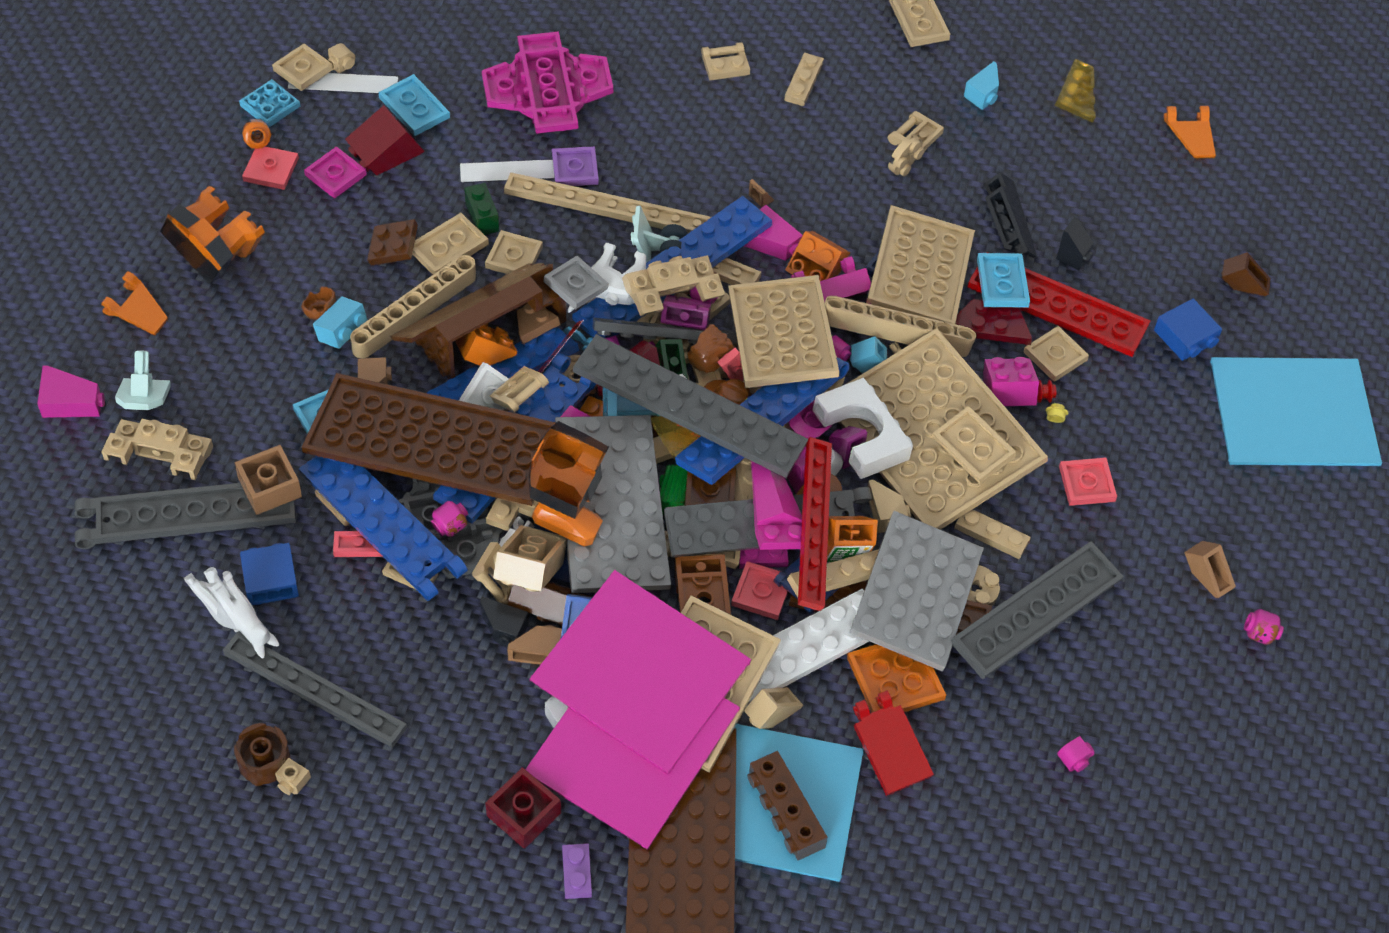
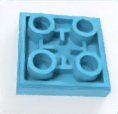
M273 79L239 100L240 106L254 118L267 123L269 127L301 107L300 101Z

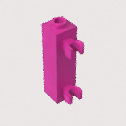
M852 256L840 261L841 268L845 274L820 281L824 303L828 296L850 299L867 294L871 285L867 269L864 268L856 271ZM799 271L791 275V278L805 277L803 271Z

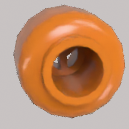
M252 119L243 126L242 136L246 145L254 149H261L270 142L271 132L267 123L260 119Z

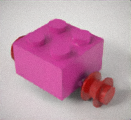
M995 357L984 360L983 382L1004 406L1036 405L1037 401L1041 403L1043 398H1047L1049 403L1052 402V398H1056V385L1052 384L1051 380H1048L1046 385H1042L1041 380H1038L1030 358L1016 357L1015 359H1003Z

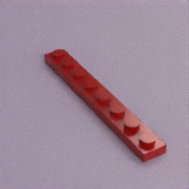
M809 437L805 452L798 605L822 611L825 607L832 443Z

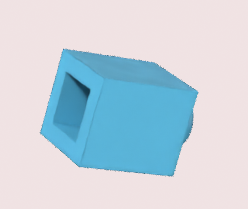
M875 336L851 345V364L862 374L887 359V348Z

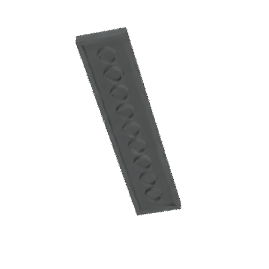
M597 334L573 366L574 373L785 478L788 477L808 442L807 438Z

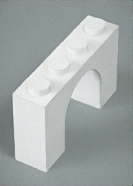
M864 378L815 397L813 412L824 427L848 418H860L870 422L878 430L879 436L875 439L852 447L849 463L860 479L909 460L913 448L911 439L904 434L898 421L893 419L888 412L886 404L880 401L874 388Z

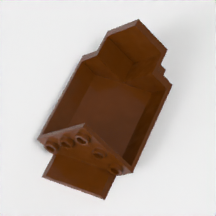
M528 263L396 332L390 337L393 341L409 343L415 341L418 346L424 348L427 358L431 362L434 361L440 374L448 379H453L455 377L453 341L527 303L535 312L544 307L558 316L560 324L567 321L566 301L543 282L544 276L553 271V264L545 266L544 263H537L535 265Z

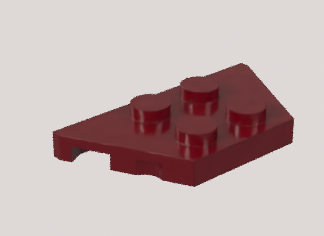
M973 299L957 314L955 324L972 329L976 333L977 339L1031 345L1032 336L1019 307H984L983 300Z

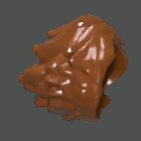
M710 324L699 335L697 343L691 346V351H688L687 358L689 363L698 371L705 373L715 372L720 368L717 362L726 353L735 348L731 342L732 340L727 338V334L719 331L714 324Z

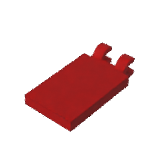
M888 690L879 693L878 697L875 698L880 707L875 712L870 713L865 699L855 703L856 706L853 707V710L859 722L855 723L853 727L885 795L888 796L931 778L934 773L901 705L893 707L892 698Z

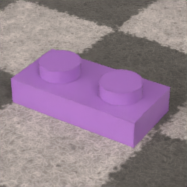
M589 844L562 845L565 899L592 897Z

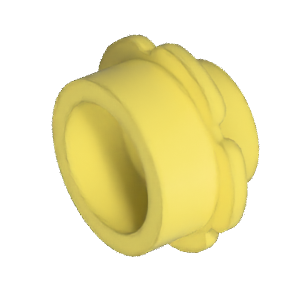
M1057 403L1051 404L1050 407L1045 409L1047 420L1054 423L1064 422L1068 411L1064 409L1065 407L1062 404Z

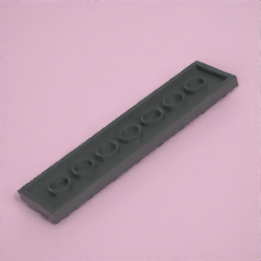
M1090 541L954 636L951 642L983 680L1115 586L1124 576Z

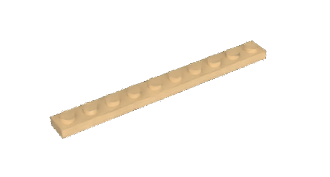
M511 172L504 187V194L632 223V216L635 215L636 206H641L650 227L663 229L670 224H677L683 226L687 233H690L711 218L710 216Z

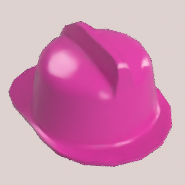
M815 400L789 421L791 429L807 439L809 437L817 438L832 426L824 427L813 412Z

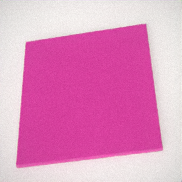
M614 570L535 673L531 675L530 681L669 774L747 666L750 665L751 659Z
M724 698L669 774L568 707L525 770L546 787L640 844L643 848L648 849L737 715L740 707Z

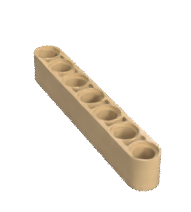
M462 255L356 328L350 335L354 356L357 358L369 357L392 340L391 335L421 320L472 284L476 279L474 258L469 255Z
M828 296L825 300L830 327L907 345L912 344L937 328L961 357H966L969 354L976 339V333L968 327L837 296Z

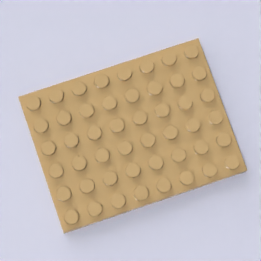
M937 328L849 382L864 378L874 388L880 401L886 404L888 412L893 419L898 421L904 434L911 439L913 448L909 460L879 473L894 492L903 496L905 505H909L910 512L918 521L941 530L1048 461V456ZM967 406L972 408L1016 451L1015 458L981 484L933 438L932 434ZM848 418L838 422L843 429L848 426L865 429L868 432L866 442L879 436L875 426L866 420Z

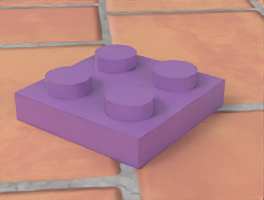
M595 146L552 149L554 180L556 183L570 186L598 185Z

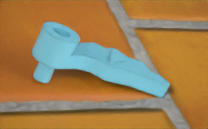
M569 326L563 332L568 335L572 328ZM577 329L571 336L584 345L583 351L593 339L592 337L586 339Z

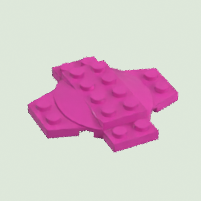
M559 31L517 36L519 52L515 55V60L511 64L503 62L481 70L487 107L519 111L532 118L536 134L578 129L576 113L586 103L613 93V83L607 57L580 54L579 57L571 55L569 49L562 47Z

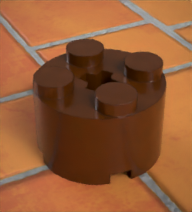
M257 723L245 728L238 736L239 739L234 746V753L241 774L255 786L277 781L275 773L288 758L291 759L284 733L278 727L267 726L265 723Z

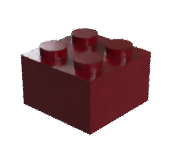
M523 767L485 802L487 817L524 849L561 814V800Z

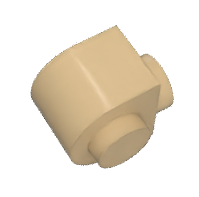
M340 43L328 49V61L332 63L333 70L341 73L353 67L356 56L344 44Z
M290 758L275 773L279 782V789L287 795L291 793L297 795L311 778L309 770Z

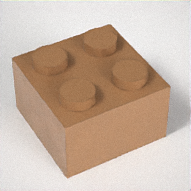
M281 445L235 462L238 479L256 515L302 497L299 480Z

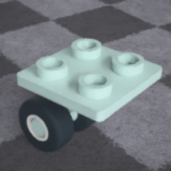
M636 206L635 215L632 216L634 232H631V241L633 245H636L637 252L646 255V263L651 260L652 251L660 250L661 253L673 246L681 249L682 242L678 240L688 234L683 226L670 224L662 229L661 236L654 234L642 207Z

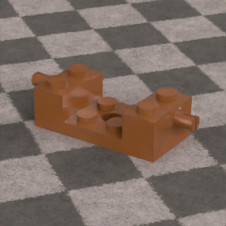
M725 554L675 557V583L680 613L690 596H693L697 599L707 597L711 601L708 603L709 605L731 615Z

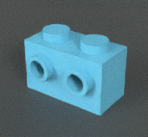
M342 296L313 323V327L320 342L340 349L350 339L351 333L368 321L362 303Z

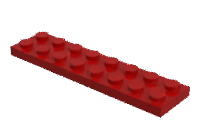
M977 267L967 287L982 293ZM1025 268L1030 304L1029 307H1019L1020 310L1130 357L1134 356L1150 325V320Z

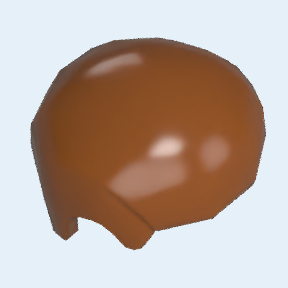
M325 286L320 288L319 293L309 292L307 298L302 302V311L308 318L317 320L336 302L335 292L332 288Z

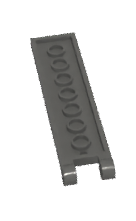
M241 483L98 498H79L74 503L75 516L79 518H90L96 513L95 529L82 528L75 532V546L80 549H90L95 544L296 523L294 500L256 515Z
M870 487L830 492L829 516H843L842 512H846L847 516H855L854 503L859 504L872 500ZM803 494L793 495L802 514ZM753 499L666 507L664 509L672 557L760 549L755 535Z

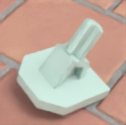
M138 350L135 352L134 373L131 374V379L123 378L116 393V403L124 409L150 410L164 404L170 390V380H152V373H149L148 351Z

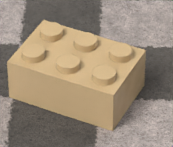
M521 525L497 551L493 579L500 580L506 585L515 584L525 587L528 591H542L563 565L567 538Z

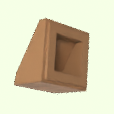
M753 179L750 180L749 196L760 207H764L774 201Z

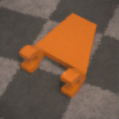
M1167 106V113H1164V121L1194 158H1215L1216 153L1209 122V106L1199 107L1200 112H1197V121H1176V106Z
M127 271L122 277V280L126 281L123 287L133 291L122 306H119L110 297H106L101 303L104 306L102 311L108 316H117L155 336L167 322L168 317L142 281L133 273Z

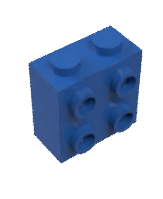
M1193 298L1160 315L1154 331L1184 361L1189 357H1196L1206 348H1213L1217 345L1222 328Z
M276 543L272 546L250 548L240 552L246 595L252 606L299 597L290 543Z

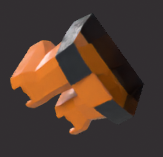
M211 186L200 193L194 204L187 207L178 204L167 215L160 230L162 235L208 284L224 275L230 262L236 255L246 258L254 252L265 233L262 225L257 228L253 221L249 222L247 220L251 216V213L243 211L229 224L216 231L215 229L220 226L229 210V206L226 200L221 203L217 196L213 197L211 195L215 191V188Z
M560 421L548 429L537 447L529 468L530 498L538 502L532 515L535 524L584 547L593 544L603 520L599 515L584 507L586 502L591 501L602 479L601 462L609 446Z

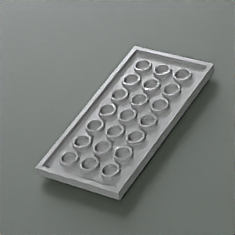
M650 415L556 417L555 422L560 421L609 446L601 462L602 479L591 501L586 502L584 507L601 517L603 520L601 528L592 545L584 547L567 539L571 593L598 592L614 570L645 590H669L671 581Z

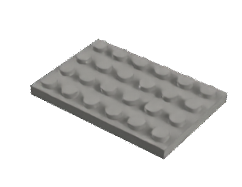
M893 511L849 633L943 671L953 645L951 639L956 636L984 548Z

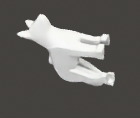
M605 243L603 255L591 268L605 279L609 285L606 291L596 297L604 299L611 305H616L617 303L631 305L635 302L626 292L622 277L627 273L645 270L646 255L636 251L634 254L635 264L621 274L613 269L617 257L614 256L616 246ZM570 305L568 308V313L574 310V308H572Z
M210 567L204 571L209 583L198 581L192 573L184 578L185 582L203 602L213 618L224 627L234 629L235 632L240 631L253 645L254 650L261 658L265 656V643L276 647L279 646L276 637L261 623L256 616L253 606L235 584L231 572H223L224 580L221 581L217 575L216 568Z

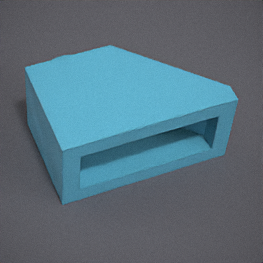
M993 61L966 82L964 97L982 110L988 105L994 104L998 98L999 79L996 62Z

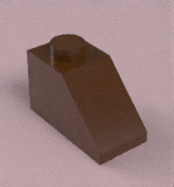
M1248 252L1224 260L1221 273L1222 278L1233 290L1261 296L1269 295L1271 278Z

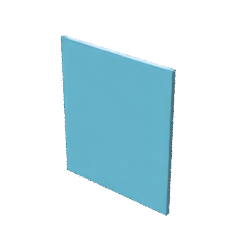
M1211 357L1210 363L1230 465H1382L1358 359Z
M736 724L734 727L736 728L735 861L840 882L862 756L864 755L863 749ZM775 751L780 753L828 837L826 848L799 861L794 853L790 854L784 843L785 837L781 831L778 832L772 823L773 816L769 809L765 810L763 808L758 789L752 788L747 777L751 762Z

